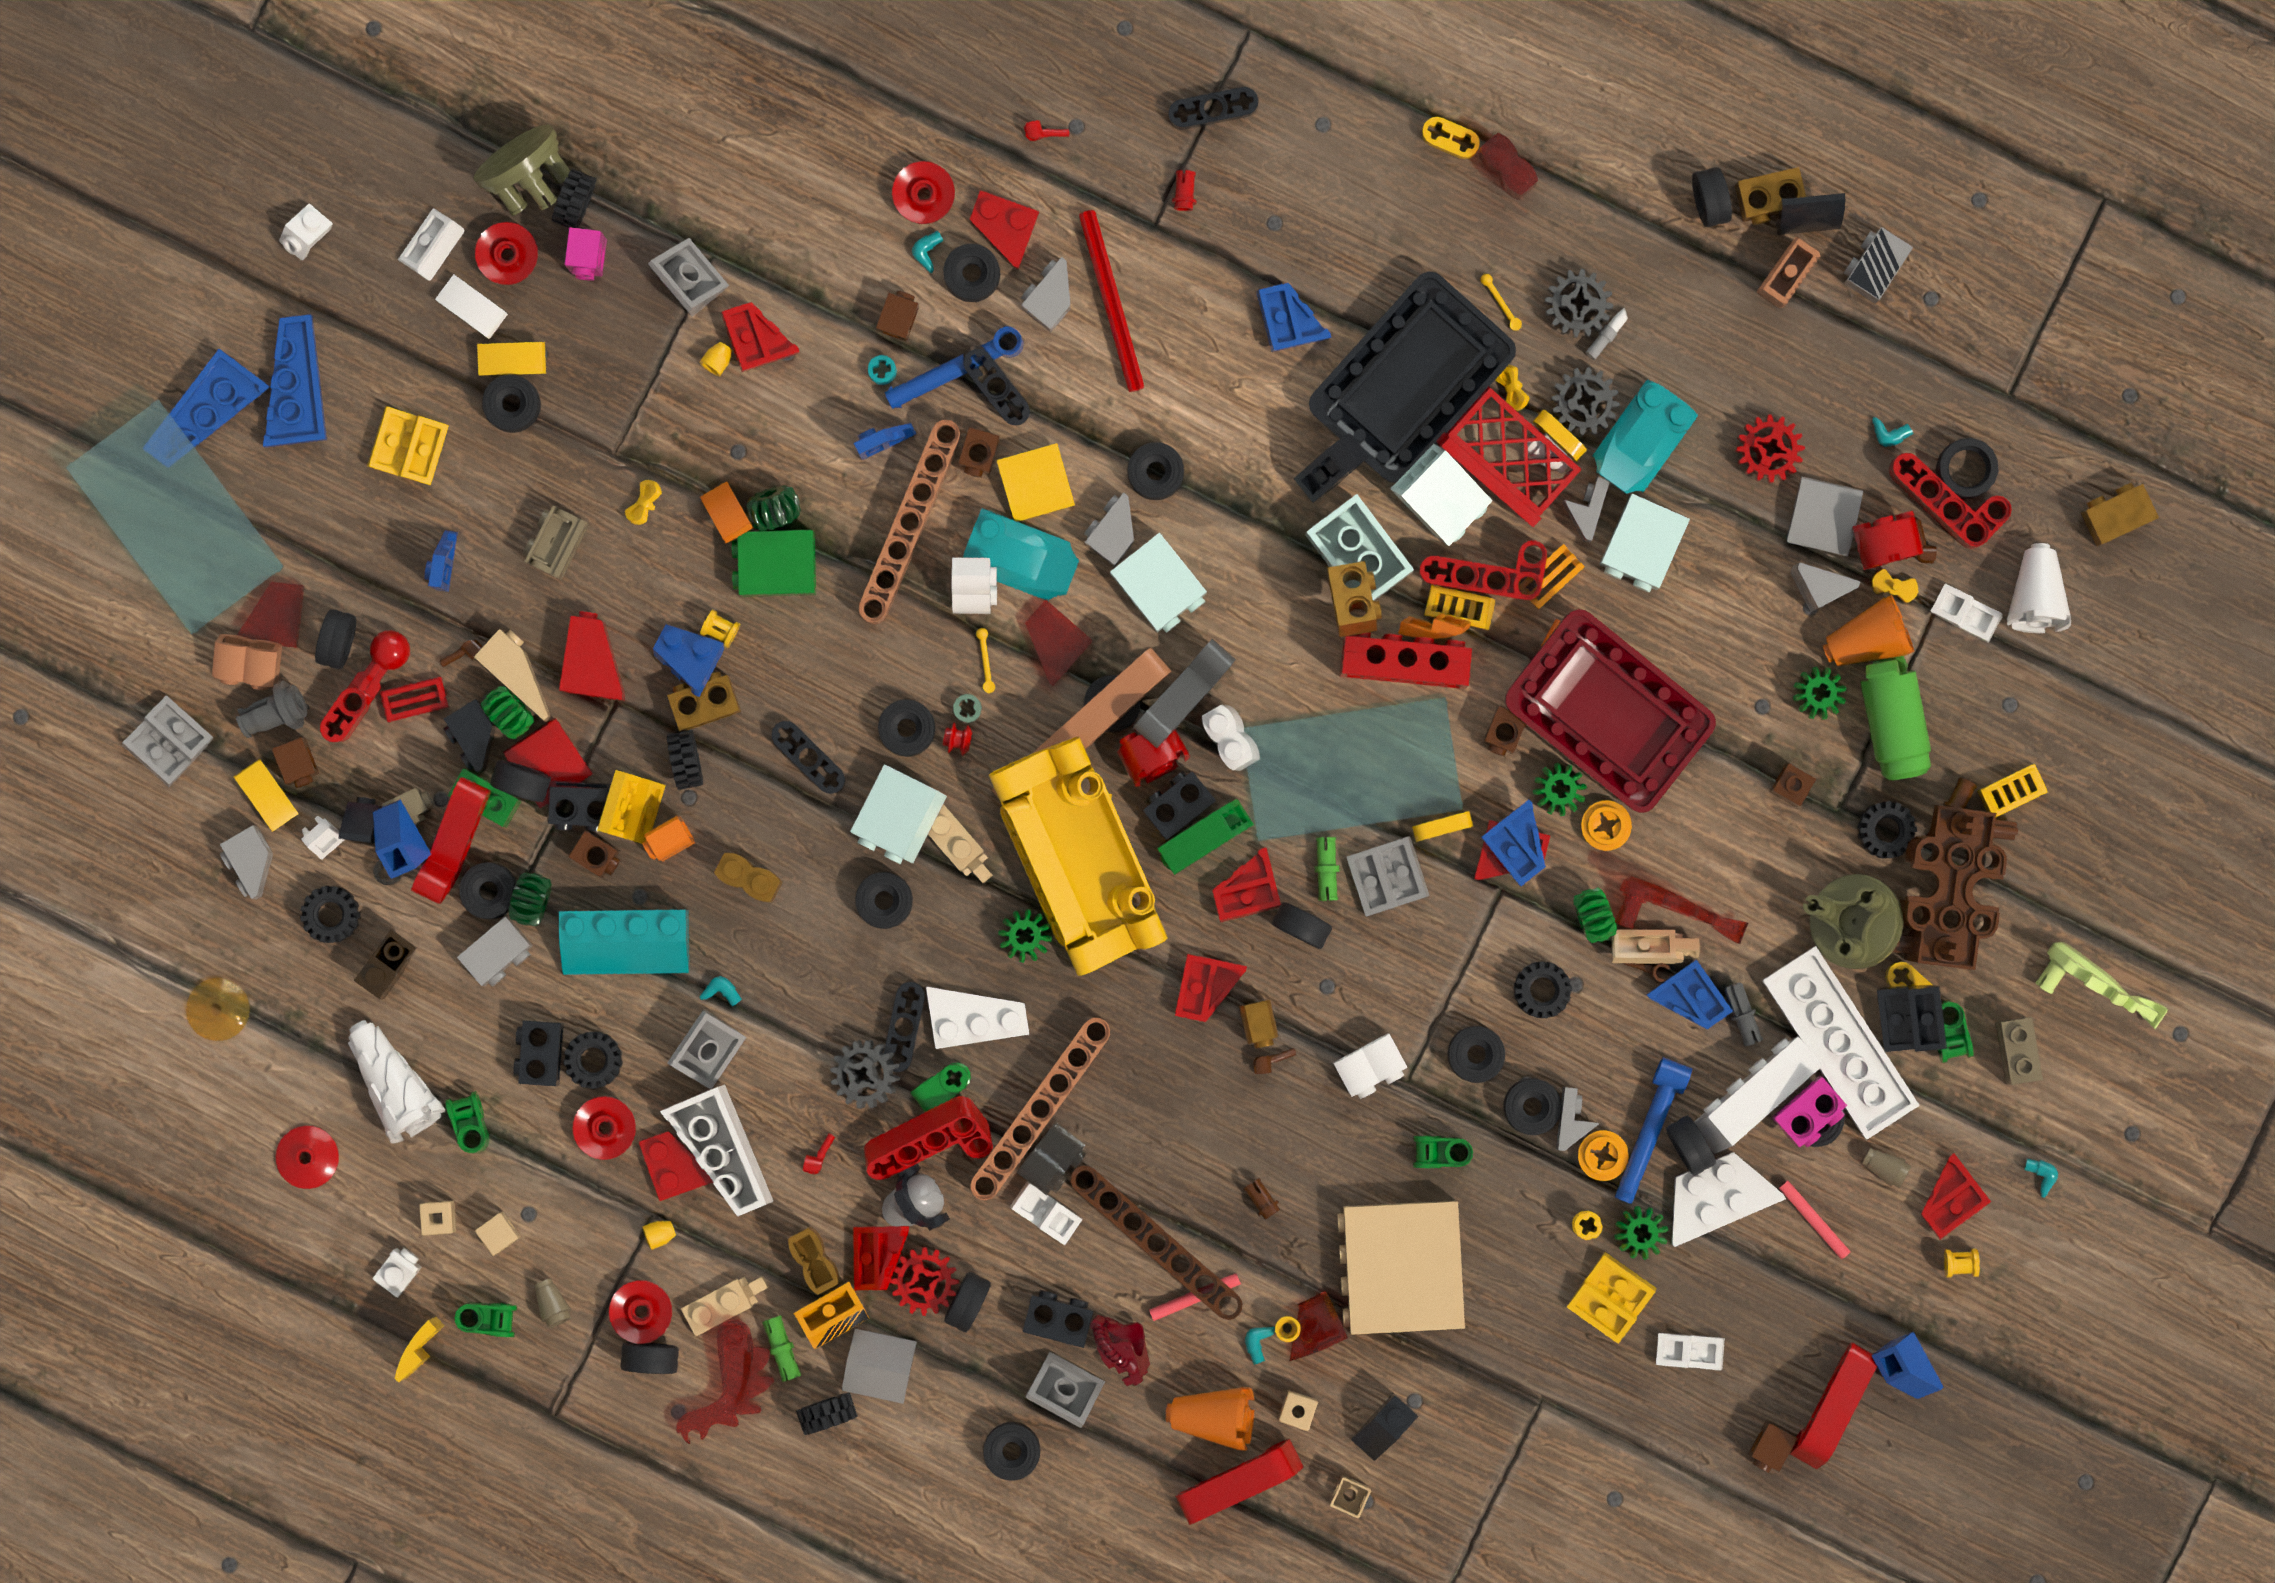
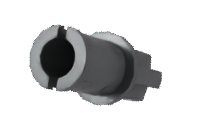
M1739 982L1727 986L1725 992L1734 1015L1731 1019L1732 1021L1736 1020L1743 1045L1750 1046L1755 1044V1041H1762L1763 1037L1760 1034L1754 1017L1756 1011L1751 1009L1743 984Z

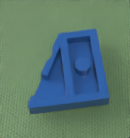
M1530 799L1481 837L1520 887L1546 867L1534 817L1533 804Z

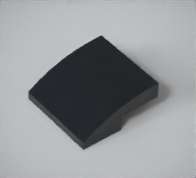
M1845 193L1782 199L1778 205L1780 217L1776 222L1777 235L1840 229L1845 212Z
M1917 985L1877 989L1884 1052L1915 1049V1052L1947 1049L1940 986Z

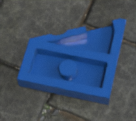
M1289 283L1256 291L1271 352L1331 338V333L1328 329L1322 327L1313 316V311L1299 299L1297 292Z
M911 423L882 429L876 432L875 428L859 434V441L855 442L854 445L859 456L864 460L917 434Z
M445 530L433 553L432 561H427L425 580H429L428 586L435 590L449 592L458 532Z
M667 624L653 647L654 656L663 665L670 667L671 673L679 680L682 679L691 687V692L700 697L724 651L723 642Z
M1694 960L1667 979V981L1646 994L1649 999L1705 1029H1709L1733 1012L1697 960Z

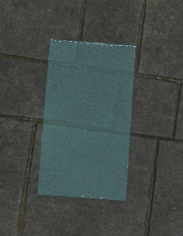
M160 400L152 402L148 408L77 460L70 462L66 467L191 635L197 633L200 628L276 572H280L284 567Z
M1446 697L1245 727L1244 733L1254 740L1260 756V760L1247 767L1258 841L1463 810Z

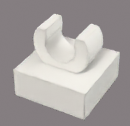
M317 816L314 819L318 825L311 831L304 827L302 829L304 837L301 840L320 859H323L342 843L344 839H338L339 830L329 821Z

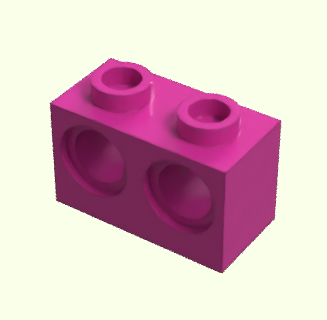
M569 227L565 266L575 275L576 279L594 281V276L602 277L607 243L603 233L597 230Z
M1818 1076L1771 1119L1796 1147L1800 1148L1802 1145H1805L1808 1148L1821 1137L1818 1131L1827 1123L1832 1127L1845 1116L1842 1110L1847 1107V1104L1823 1077ZM1821 1095H1827L1831 1100V1107L1825 1113H1820L1815 1106L1816 1099ZM1797 1116H1803L1807 1121V1128L1801 1134H1796L1791 1127L1793 1119Z

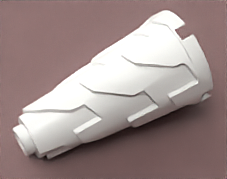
M363 1020L349 1029L351 1034L348 1037L350 1040L348 1044L358 1062L360 1072L369 1090L368 1093L390 1143L404 1141L400 1134L404 1131L409 1133L410 1137H413L442 1117L441 1113H445L442 1103L434 1097L419 1075L411 1069L404 1057L393 1048L379 1026L375 1027L373 1023H367L366 1020Z

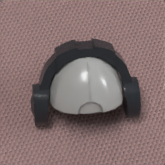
M918 1163L897 1173L899 1178L896 1188L885 1198L882 1214L886 1222L892 1226L910 1227L918 1225L920 1227H927L931 1231L944 1225L950 1218L946 1212L938 1215L943 1209L944 1198L935 1180L925 1174L914 1175L921 1169Z

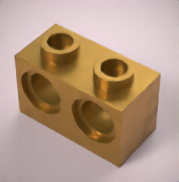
M1796 167L1738 181L1735 184V190L1743 222L1751 220L1752 225L1762 224L1771 221L1770 216L1779 214L1778 205L1782 200L1779 195L1781 187H1790L1795 193V198L1806 197L1800 168ZM1749 195H1761L1764 199V207L1760 209L1753 208L1749 204Z
M1365 561L1328 567V582L1339 637L1377 631V619H1382L1379 600L1373 601L1371 590H1376L1373 571L1367 572ZM1349 580H1356L1360 583L1356 588H1348L1344 584ZM1355 609H1362L1366 612L1362 617H1354L1350 613Z
M720 672L711 674L700 697L695 696L691 692V687L687 683L673 687L674 693L667 695L680 732L691 730L741 712L730 677L728 675L721 676ZM716 687H723L727 693L726 700L721 704H713L710 700V693ZM686 697L694 698L697 703L696 710L689 715L683 714L680 710V703Z

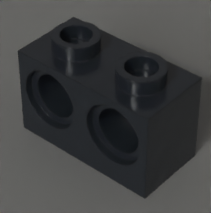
M1348 433L1328 447L1301 471L1294 480L1314 503L1335 488L1369 456L1352 435Z
M1182 771L1169 781L1172 787L1163 795L1158 790L1144 801L1148 807L1143 812L1166 841L1216 802L1193 771L1188 775ZM1186 785H1194L1199 791L1198 799L1192 803L1185 802L1181 798V789ZM1162 804L1170 805L1174 810V817L1169 822H1161L1156 817V809Z
M550 781L547 809L548 824H554L555 829L570 830L573 829V825L585 826L586 830L597 831L603 811L600 814L594 815L588 812L587 807L593 801H600L605 805L611 784ZM560 800H570L573 803L572 809L567 813L558 812L555 807Z
M523 1020L522 1027H517L516 1045H521L520 1058H515L513 1074L514 1077H519L518 1084L559 1086L564 1023ZM537 1028L543 1029L547 1034L546 1043L540 1047L533 1044L531 1040V1034ZM533 1060H540L545 1066V1072L540 1078L533 1077L529 1072V1065Z
M1040 1290L1039 1295L1032 1294L1023 1332L1084 1348L1094 1309L1088 1308L1089 1302L1076 1298H1070L1069 1303L1057 1300L1058 1294L1045 1290ZM1047 1305L1052 1309L1053 1317L1051 1320L1040 1322L1036 1319L1034 1311L1038 1306ZM1071 1313H1078L1083 1318V1326L1078 1330H1071L1065 1324V1318Z

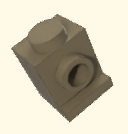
M417 787L382 804L384 807L401 799L415 825L426 820L424 814L435 808L427 791L422 793L421 789Z

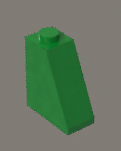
M1235 799L1157 849L1161 853L1160 858L1164 866L1175 875L1254 824L1239 800Z

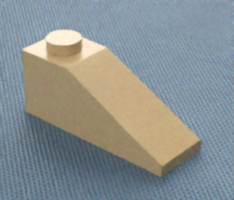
M499 629L474 658L542 720L548 722L551 719V715L528 655L520 647L524 641L511 630L505 633Z

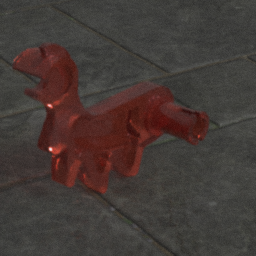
M1632 876L1623 879L1619 891L1623 892L1625 898L1615 922L1632 930L1634 929L1641 906L1646 904V902L1709 924L1717 932L1737 944H1741L1748 926V922L1722 918L1718 914L1698 906L1682 895Z
M732 1318L726 1320L717 1330V1346L723 1387L721 1396L706 1407L693 1409L683 1414L677 1422V1434L681 1432L683 1439L688 1444L691 1443L688 1433L693 1429L700 1432V1438L703 1440L708 1434L710 1427L714 1424L719 1423L737 1427L739 1420L736 1414H758L762 1411L761 1406L753 1404L749 1400L765 1392L774 1382L772 1376L756 1374L768 1363L770 1351L769 1348L753 1345L750 1328L740 1319Z

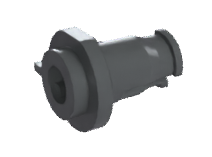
M282 680L274 684L273 695L254 702L248 708L237 709L241 716H236V721L246 738L252 737L251 734L267 731L283 724L296 730L303 727L304 718L307 716V710L310 708L305 703L299 689L295 685L290 686L288 682Z

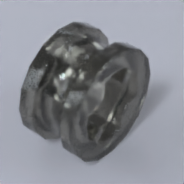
M380 860L376 862L373 874L379 883L394 885L402 879L403 874L392 880H389V877L383 879L380 874L384 871L383 864Z

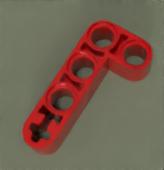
M1903 453L1893 459L1889 465L1891 478L1965 548L1974 549L1986 543L2011 515V504L2003 496H1992L1973 511L1914 454ZM1899 462L1901 464L1910 463L1911 466L1908 469L1910 473L1907 472L1902 475L1899 472L1901 469ZM1921 473L1923 477L1918 479L1912 486L1909 482ZM1923 482H1929L1935 487L1933 498H1926L1922 495L1920 487ZM1990 503H1997L2002 508L2000 519H1993L1988 514ZM1945 504H1953L1957 508L1958 516L1955 520H1949L1944 516L1943 508ZM1973 525L1980 530L1981 537L1978 542H1972L1967 538L1966 529L1968 526Z
M1536 540L1525 542L1520 547L1516 569L1440 556H1429L1422 561L1420 574L1427 583L1436 586L1525 601L1533 600L1540 595L1547 563V551L1541 542ZM1536 546L1541 549L1542 558L1538 563L1530 564L1525 560L1524 553L1528 547ZM1433 562H1438L1439 568L1449 570L1448 564H1455L1451 571L1452 582H1445L1448 576L1437 574L1435 579H1430L1431 575L1426 572V567H1431ZM1462 567H1470L1474 571L1473 581L1466 585L1459 583L1457 580V572ZM1494 572H1500L1506 578L1505 585L1499 590L1491 589L1488 585V577ZM1525 577L1533 578L1537 583L1536 591L1531 595H1524L1519 590V583Z
M463 777L458 780L432 845L431 855L418 872L411 888L412 892L441 905L460 875L491 790Z
M964 1096L955 1097L868 1141L864 1146L867 1173L873 1179L884 1180L957 1143L972 1158L986 1157L993 1150L989 1123L971 1099Z
M1853 1342L1848 1345L1807 1426L1797 1434L1796 1438L1798 1439L1790 1451V1455L1814 1469H1818L1828 1462L1877 1368L1872 1353Z
M1289 1438L1271 1446L1262 1454L1178 1493L1175 1497L1188 1524L1191 1525L1292 1478L1304 1466Z

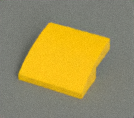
M385 406L367 467L431 485L449 425Z
M1057 443L997 460L1015 521L1020 522L1075 506Z
M615 770L597 831L642 844V842L646 841L644 834L653 829L666 785Z
M1604 1252L1572 1297L1567 1308L1619 1344L1657 1288Z
M437 1316L428 1320L406 1347L395 1374V1379L398 1382L407 1379L430 1357L422 1347L445 1326Z

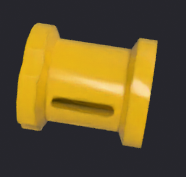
M712 609L701 628L700 635L705 636L707 634L723 642L724 647L728 649L741 624L738 622L731 623L718 616L717 611Z
M1581 1211L1572 1220V1229L1581 1239L1590 1240L1597 1238L1603 1228L1600 1217L1591 1211ZM1589 1217H1592L1591 1223L1595 1226L1594 1230H1587L1583 1234V1227L1579 1225L1582 1219L1587 1221Z
M1945 1249L1944 1272L1946 1278H1952L1953 1274L1979 1276L1980 1261L1977 1249H1971V1252H1951L1950 1249Z

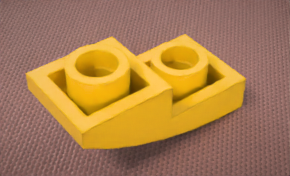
M545 342L477 344L478 376L546 374Z
M260 759L233 776L272 832L298 815L294 806Z

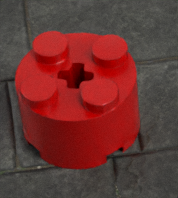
M1914 511L1895 515L1896 521H1894L1893 515L1876 519L1873 522L1874 527H1871L1870 522L1852 527L1864 570L1905 560L1924 553Z
M1176 729L1158 748L1153 746L1141 734L1137 736L1136 732L1131 733L1119 741L1121 746L1117 751L1121 762L1136 787L1141 786V779H1145L1148 784L1179 767L1176 761L1183 757L1185 762L1190 758V754Z

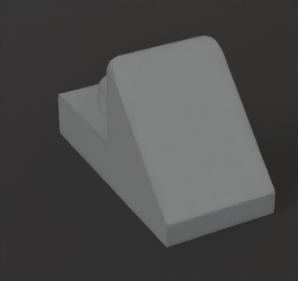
M1597 477L1594 484L1588 483L1583 501L1588 502V506L1567 500L1562 502L1583 542L1590 543L1594 536L1609 486V481L1604 478Z
M1562 1088V1109L1556 1142V1150L1559 1151L1567 1150L1599 1125L1597 1122L1574 1120L1575 1114H1580L1582 1108V1095H1577V1088Z

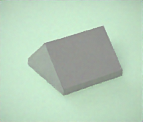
M690 238L682 241L648 263L654 273L691 317L696 315L729 286Z
M1800 562L1794 565L1790 572L1810 612L1857 589L1860 581Z
M703 1010L667 1063L707 1088L712 1089L747 1037L709 1011Z
M855 1328L846 1362L842 1391L904 1404L917 1341Z
M1049 1352L1025 1398L1082 1428L1105 1381Z

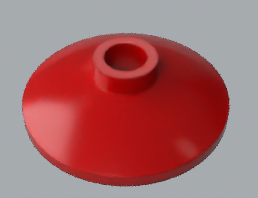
M919 161L909 164L899 172L893 183L892 198L896 209L905 219L917 224H930L942 219L950 211L955 199V187L952 178L944 168L932 162ZM922 189H927L930 192V196L926 200L918 197V193Z
M501 222L490 226L481 234L475 247V259L479 270L487 279L501 285H513L525 280L533 272L538 260V247L534 237L526 228L512 222ZM505 250H512L514 253L513 258L509 261L502 258Z
M602 1096L587 1101L579 1108L573 1121V1136L576 1144L585 1154L595 1159L608 1160L622 1155L631 1146L636 1134V1122L633 1113L625 1103L613 1097ZM602 1122L610 1123L611 1131L608 1134L600 1131V1124Z
M300 1126L292 1129L283 1136L276 1150V1165L279 1173L284 1180L297 1188L312 1189L325 1184L335 1174L339 1163V1151L336 1142L329 1133L315 1126ZM308 1152L311 1155V1160L308 1164L301 1162V1153Z
M636 1280L623 1285L616 1291L610 1302L609 1319L615 1332L626 1341L636 1344L649 1343L661 1337L668 1329L672 1319V1304L667 1293L659 1285L646 1280ZM639 1305L647 1308L648 1312L645 1317H639L636 1314V1308Z

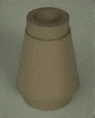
M1870 1148L1862 1162V1165L1866 1166L1890 1187L1894 1185L1898 1188L1901 1187L1912 1167L1905 1163L1906 1159L1874 1150L1873 1148Z
M551 1278L534 1285L541 1320L546 1322L548 1328L558 1326L571 1319L569 1313L571 1308L555 1284H553Z

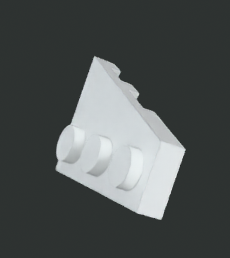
M926 987L936 1049L1029 1035L1025 1003Z

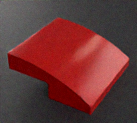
M557 718L549 721L503 751L509 762L543 772L551 777V781L581 782L593 774ZM549 787L544 801L536 802L539 808L548 804Z

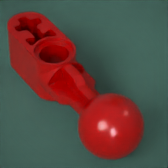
M385 630L373 638L370 644L371 662L365 671L358 672L348 687L341 692L320 724V732L324 739L329 742H344L348 740L380 691V681L386 672L399 669L408 661L410 644L407 638L400 632ZM353 693H357L362 699V705L357 711H352L347 706V699ZM339 710L345 715L353 717L352 721L344 719L341 723L342 734L332 735L334 729L330 726L331 723L340 722L344 716L338 713Z

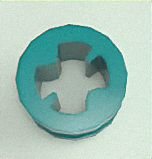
M879 355L871 359L868 364L869 376L876 384L887 385L895 379L897 369L890 357ZM880 362H886V367L891 366V372H886L885 378H878L879 374L876 373L874 375L873 372L874 368H879Z

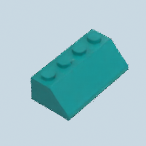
M689 910L559 911V946L563 975L689 973Z

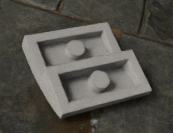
M1801 476L1786 541L1848 556L1854 535L1852 527L1856 526L1863 490Z
M166 695L145 716L144 721L122 742V746L169 788L201 754L213 737Z
M1410 836L1346 857L1366 917L1430 896Z

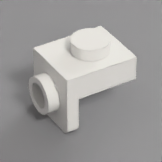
M308 204L285 225L279 241L290 254L296 255L300 260H304L310 248L331 230L333 223L311 204Z

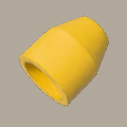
M718 342L707 350L699 363L707 371L720 377L730 362L732 349L726 344Z
M655 1221L642 1226L650 1250L666 1245L676 1236L671 1221Z
M1283 1316L1277 1320L1275 1333L1280 1340L1291 1342L1298 1338L1301 1329L1297 1319L1292 1316ZM1289 1323L1292 1326L1290 1332L1283 1331L1284 1324Z

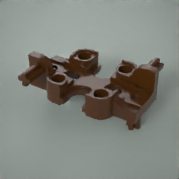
M1934 805L1929 833L1912 838L1906 849L1905 862H1910L1911 868L1931 871L1937 879V886L1933 894L1928 897L1906 896V900L1900 899L1903 925L1912 930L1908 935L1901 934L1900 940L1893 951L1894 953L1905 954L1904 960L1916 963L1969 970L1976 969L1979 940L1987 939L1994 935L1998 928L2000 913L1998 907L1981 905L1976 902L1973 897V887L1982 878H2004L2007 856L1999 846L1992 845L1993 838L2014 841L2015 835L2018 834L2017 822L1996 819L1997 813ZM1928 843L1931 846L1932 853L1928 859L1924 860L1921 856V850ZM1958 847H1962L1967 854L1966 861L1961 865L1953 863L1951 858L1952 852ZM1989 851L1992 856V862L1985 868L1982 864V857ZM1920 906L1923 910V917L1916 923L1913 920L1912 914L1915 908ZM1949 910H1954L1958 915V922L1952 928H1947L1943 923V916ZM1981 914L1984 923L1979 930H1976L1973 926V921L1977 915Z

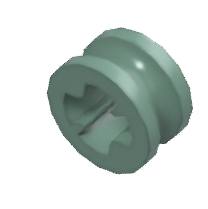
M964 694L956 699L953 711L960 721L971 723L979 718L982 706L975 696ZM964 700L966 703H968V700H972L975 703L973 709L976 712L971 717L969 714H967V717L960 715L962 709L959 705Z

